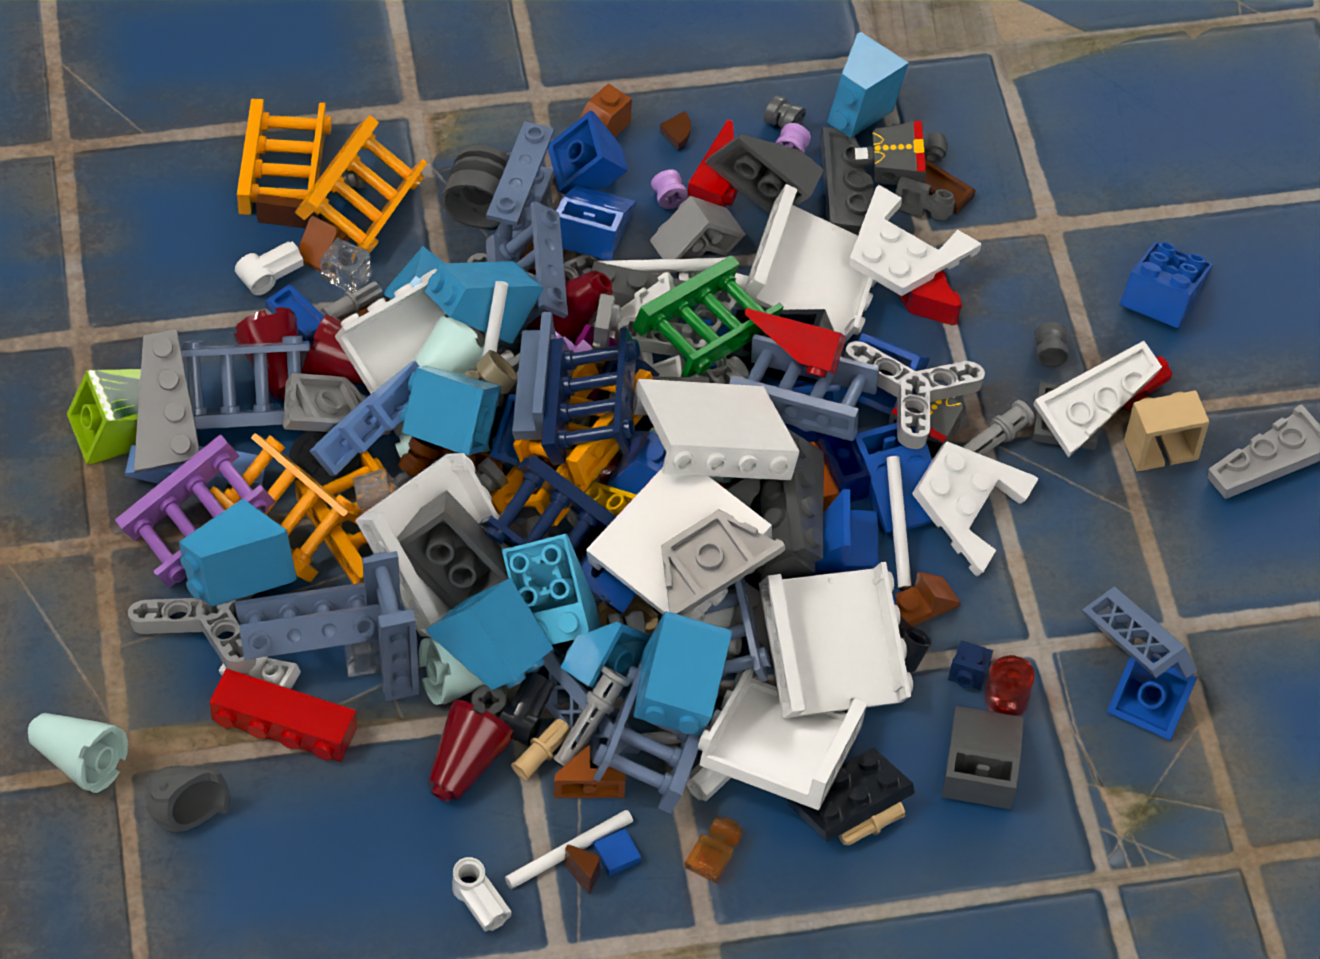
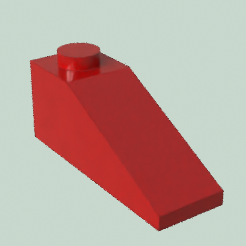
M727 119L688 182L687 199L689 196H693L725 208L727 205H733L738 189L734 188L731 183L705 163L708 157L734 139L733 121Z
M746 308L745 315L798 363L807 367L806 373L825 378L826 373L836 375L846 336L842 333Z

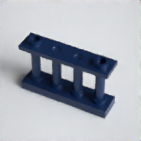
M627 327L620 328L618 346L575 353L573 350H569L563 338L550 340L541 446L552 465L565 464L566 449H570L571 445L615 438L623 454L630 453L631 439L635 438L632 414L636 359L640 358V347L638 341L632 339ZM618 359L616 372L572 379L573 370L579 365ZM616 385L615 398L570 405V398L574 396L575 392ZM614 412L613 425L568 432V423L572 422L573 418Z
M531 455L524 458L517 469L524 474V482L498 520L491 515L482 518L479 524L486 529L484 533L488 538L498 544L504 542L511 548L542 540L562 509L569 508L578 515V523L568 536L575 551L589 529L593 530L596 528L602 533L616 516L538 457ZM543 488L551 494V502L524 540L509 529V527L534 490ZM593 567L591 575L595 578L600 570L598 571ZM591 591L596 603L600 597Z

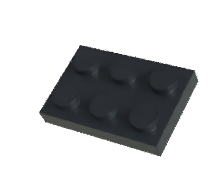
M872 748L841 766L819 810L790 799L787 800L788 805L828 842L872 818V816L915 794L913 782L875 748Z

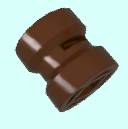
M412 436L408 443L410 448L407 453L402 455L398 465L406 473L415 477L431 466L433 460L439 458L443 448Z

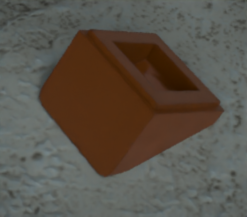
M567 845L565 848V867L582 888L590 894L600 875V857L578 847Z

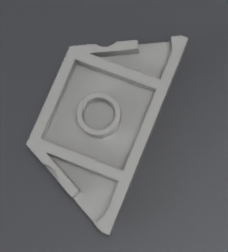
M291 373L285 386L283 427L286 430L329 432L367 397L359 393L357 388L346 377ZM386 430L382 435H389L392 430Z
M718 509L661 545L669 612L683 616L784 552V543L777 538L775 541L759 533L757 528L746 522H738L734 516Z

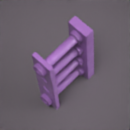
M221 434L115 519L120 528L134 541L141 536L162 562V565L155 569L154 573L169 588L187 577L180 561L182 557L181 549L173 555L154 531L153 526L169 515L185 537L197 530L179 507L181 503L193 494L199 498L213 518L224 512V508L206 487V483L221 472L242 499L249 502L265 514L269 507L275 503V500L261 485L252 490L232 465L233 461L240 456Z

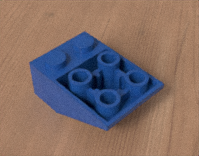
M576 185L563 196L557 208V212L560 215L562 248L611 261L636 206V201Z
M1155 241L1132 269L1119 305L1179 328L1192 308L1213 264L1207 262L1201 255L1187 254L1179 251L1171 243Z
M897 423L857 433L852 441L850 452L852 464L874 510L877 511L878 519L886 535L893 534L887 457H900L906 530L933 522L912 494L932 462L927 443L919 449L905 447L898 441ZM911 426L912 432L915 433L916 427Z

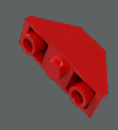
M943 270L936 273L934 279L903 296L898 294L909 313L951 326L958 324L962 301L956 291L953 292L948 285Z

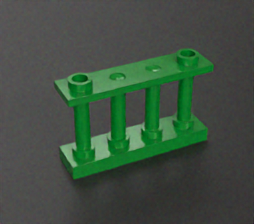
M732 255L646 303L639 309L632 328L640 336L651 330L659 331L687 359L681 377H692L695 374L702 375L712 364L751 342L754 334L761 336L765 333L752 320L742 324L714 296L715 293L727 291L745 310L749 308L780 317L784 308L779 302L771 308L764 310L735 282V274L740 263ZM698 303L700 305L704 304L731 331L719 337L691 307ZM674 317H681L708 345L697 351L668 321Z

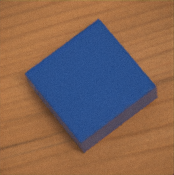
M626 829L593 842V849L599 855L608 876L641 863V855Z

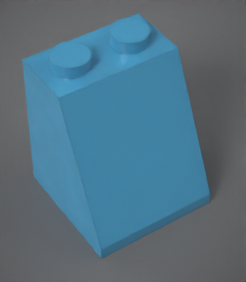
M862 32L858 33L842 72L827 123L852 138L893 112L909 63Z
M513 261L442 263L429 278L425 293L449 317L487 333L495 282H507L508 290L499 339L512 344L544 288L518 263Z
M430 366L417 367L416 372H412L408 382V390L411 391L409 403L405 404L401 413L400 420L404 424L402 433L458 453H464L468 456L486 451L501 385Z
M241 499L179 541L182 553L180 561L188 579L186 582L187 589L194 598H201L211 607L286 585L297 579L287 530L244 499Z
M511 578L465 599L426 629L429 636L491 690L502 685H506L508 689L516 686L526 678L524 675L525 671L530 673L545 663L543 657L554 649Z
M665 611L643 650L634 717L651 724H659L680 730L685 734L701 736L712 718L732 630Z

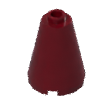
M590 271L565 282L568 316L562 318L552 313L555 331L562 337L565 336L574 345L585 325H591L597 317L600 295L613 294L612 282L604 273ZM541 316L529 324L530 329L536 327L537 330H540Z
M277 307L275 308L277 312L275 314L267 315L266 311L262 310L246 317L235 327L237 333L233 332L236 343L238 345L283 342L282 337L299 336L295 312L290 308ZM300 351L301 374H303V372H302L303 369H302L301 351ZM287 352L267 353L269 392L274 399L284 402L285 386L288 379ZM253 353L245 354L254 368Z
M326 314L313 337L315 341L312 349L307 352L302 372L312 375L346 377L351 383L365 385L335 338V335L342 328L340 324L342 321Z
M455 700L449 709L428 780V784L432 788L431 794L447 803L451 799L459 800L514 738V735H511L513 730L504 721L487 710L483 714L472 711L475 705L462 700Z

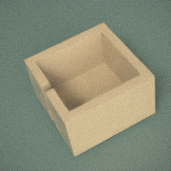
M1197 391L1175 392L1169 396L1144 398L1134 402L1124 442L1137 472L1165 466V460L1155 436H1159L1170 465L1199 459L1209 419Z

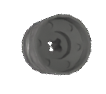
M469 145L461 149L455 158L451 169V176L447 180L442 194V205L446 212L456 221L470 227L482 229L499 225L500 222L486 219V214L509 156L503 151L486 145Z

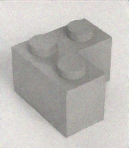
M689 196L687 200L679 205L678 210L667 222L658 228L650 242L662 259L700 258L706 251L726 256L746 234L727 208Z

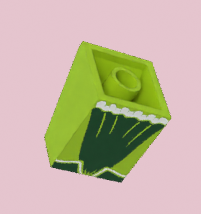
M141 369L86 370L67 412V417L86 464H94L129 453L131 445H136Z

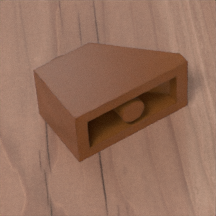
M608 83L587 102L579 119L590 110L595 112L615 138L631 123L632 98Z

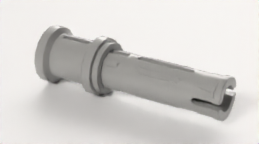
M1021 400L1012 403L1010 410L1002 416L996 415L992 418L990 427L970 440L963 448L984 456L1001 442L1012 441L1015 438V434L1025 426H1032L1035 423L1033 411L1025 402Z
M607 666L602 668L603 675L594 690L588 691L586 695L587 705L571 728L557 755L553 758L563 766L586 747L605 714H610L614 711V703L624 686L628 687L631 683L626 677ZM612 682L613 685L607 693V695L605 696L604 692L606 691L609 684ZM596 707L598 710L595 713V715L592 716L591 714ZM586 722H589V725L587 726L586 730L584 731L576 746L572 747L573 743L575 742L576 738L578 737Z

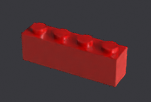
M227 668L209 701L211 718L220 726L225 728L235 727L247 731L250 735L259 739L269 738L280 742L283 746L290 749L299 748L309 751L323 760L333 759L342 762L357 730L356 710Z

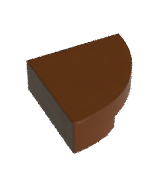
M685 111L660 124V132L677 150L686 145L691 132V121Z

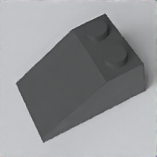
M743 134L737 136L705 161L709 167L769 215L774 201L786 184L797 189L792 204L797 206L811 197L824 169L800 150Z

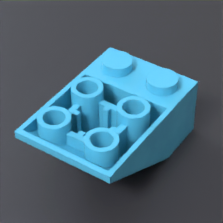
M567 534L502 550L508 578H511L551 645L573 640L577 636L601 628L595 599Z

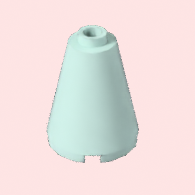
M444 313L414 361L420 367L430 366L464 375L469 369H477L476 362L482 358L484 346L482 348L478 346L476 340L478 335L469 326Z
M431 636L421 640L419 667L426 666L428 677L422 678V682L433 704H447L486 685Z
M42 713L34 718L28 727L30 744L80 788L93 793L104 790L117 778L120 771L115 768L119 760L125 761L127 756L128 739L126 732L113 724Z

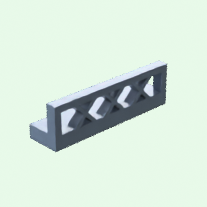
M542 312L540 330L522 331L512 428L514 440L542 439L550 340L557 339L552 312Z
M1115 586L1082 609L1086 618L1155 678L1171 666L1185 678H1188L1197 671L1186 647ZM1110 605L1112 609L1111 614L1097 615ZM1117 623H1123L1128 629L1116 630ZM1135 638H1140L1143 642L1146 643L1141 645H1133ZM1153 653H1157L1162 657L1155 663L1151 662Z
M553 647L554 649L543 657L545 661L543 665L549 671V680L555 684L545 707L556 719L566 722L571 730L578 719V714L582 713L588 703L586 701L588 691H593L594 688L587 686L560 668L566 657V652L563 648ZM540 666L539 668L535 669V670L532 671V672L537 673V671H538L542 666ZM557 690H566L570 695V710H562L557 705ZM596 707L591 714L592 716H594L598 710ZM616 709L610 714H605L592 735L591 743L588 742L586 747L590 745V759L592 761L599 748V738H609L619 713ZM626 721L624 727L635 731ZM580 732L578 737L576 738V743H578L579 739L583 735L582 732ZM619 740L614 753L623 757L625 753L638 754L641 750Z

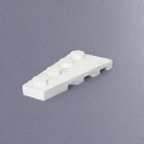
M1142 341L1035 399L1033 405L1069 458L1157 375L1162 366L1145 341Z

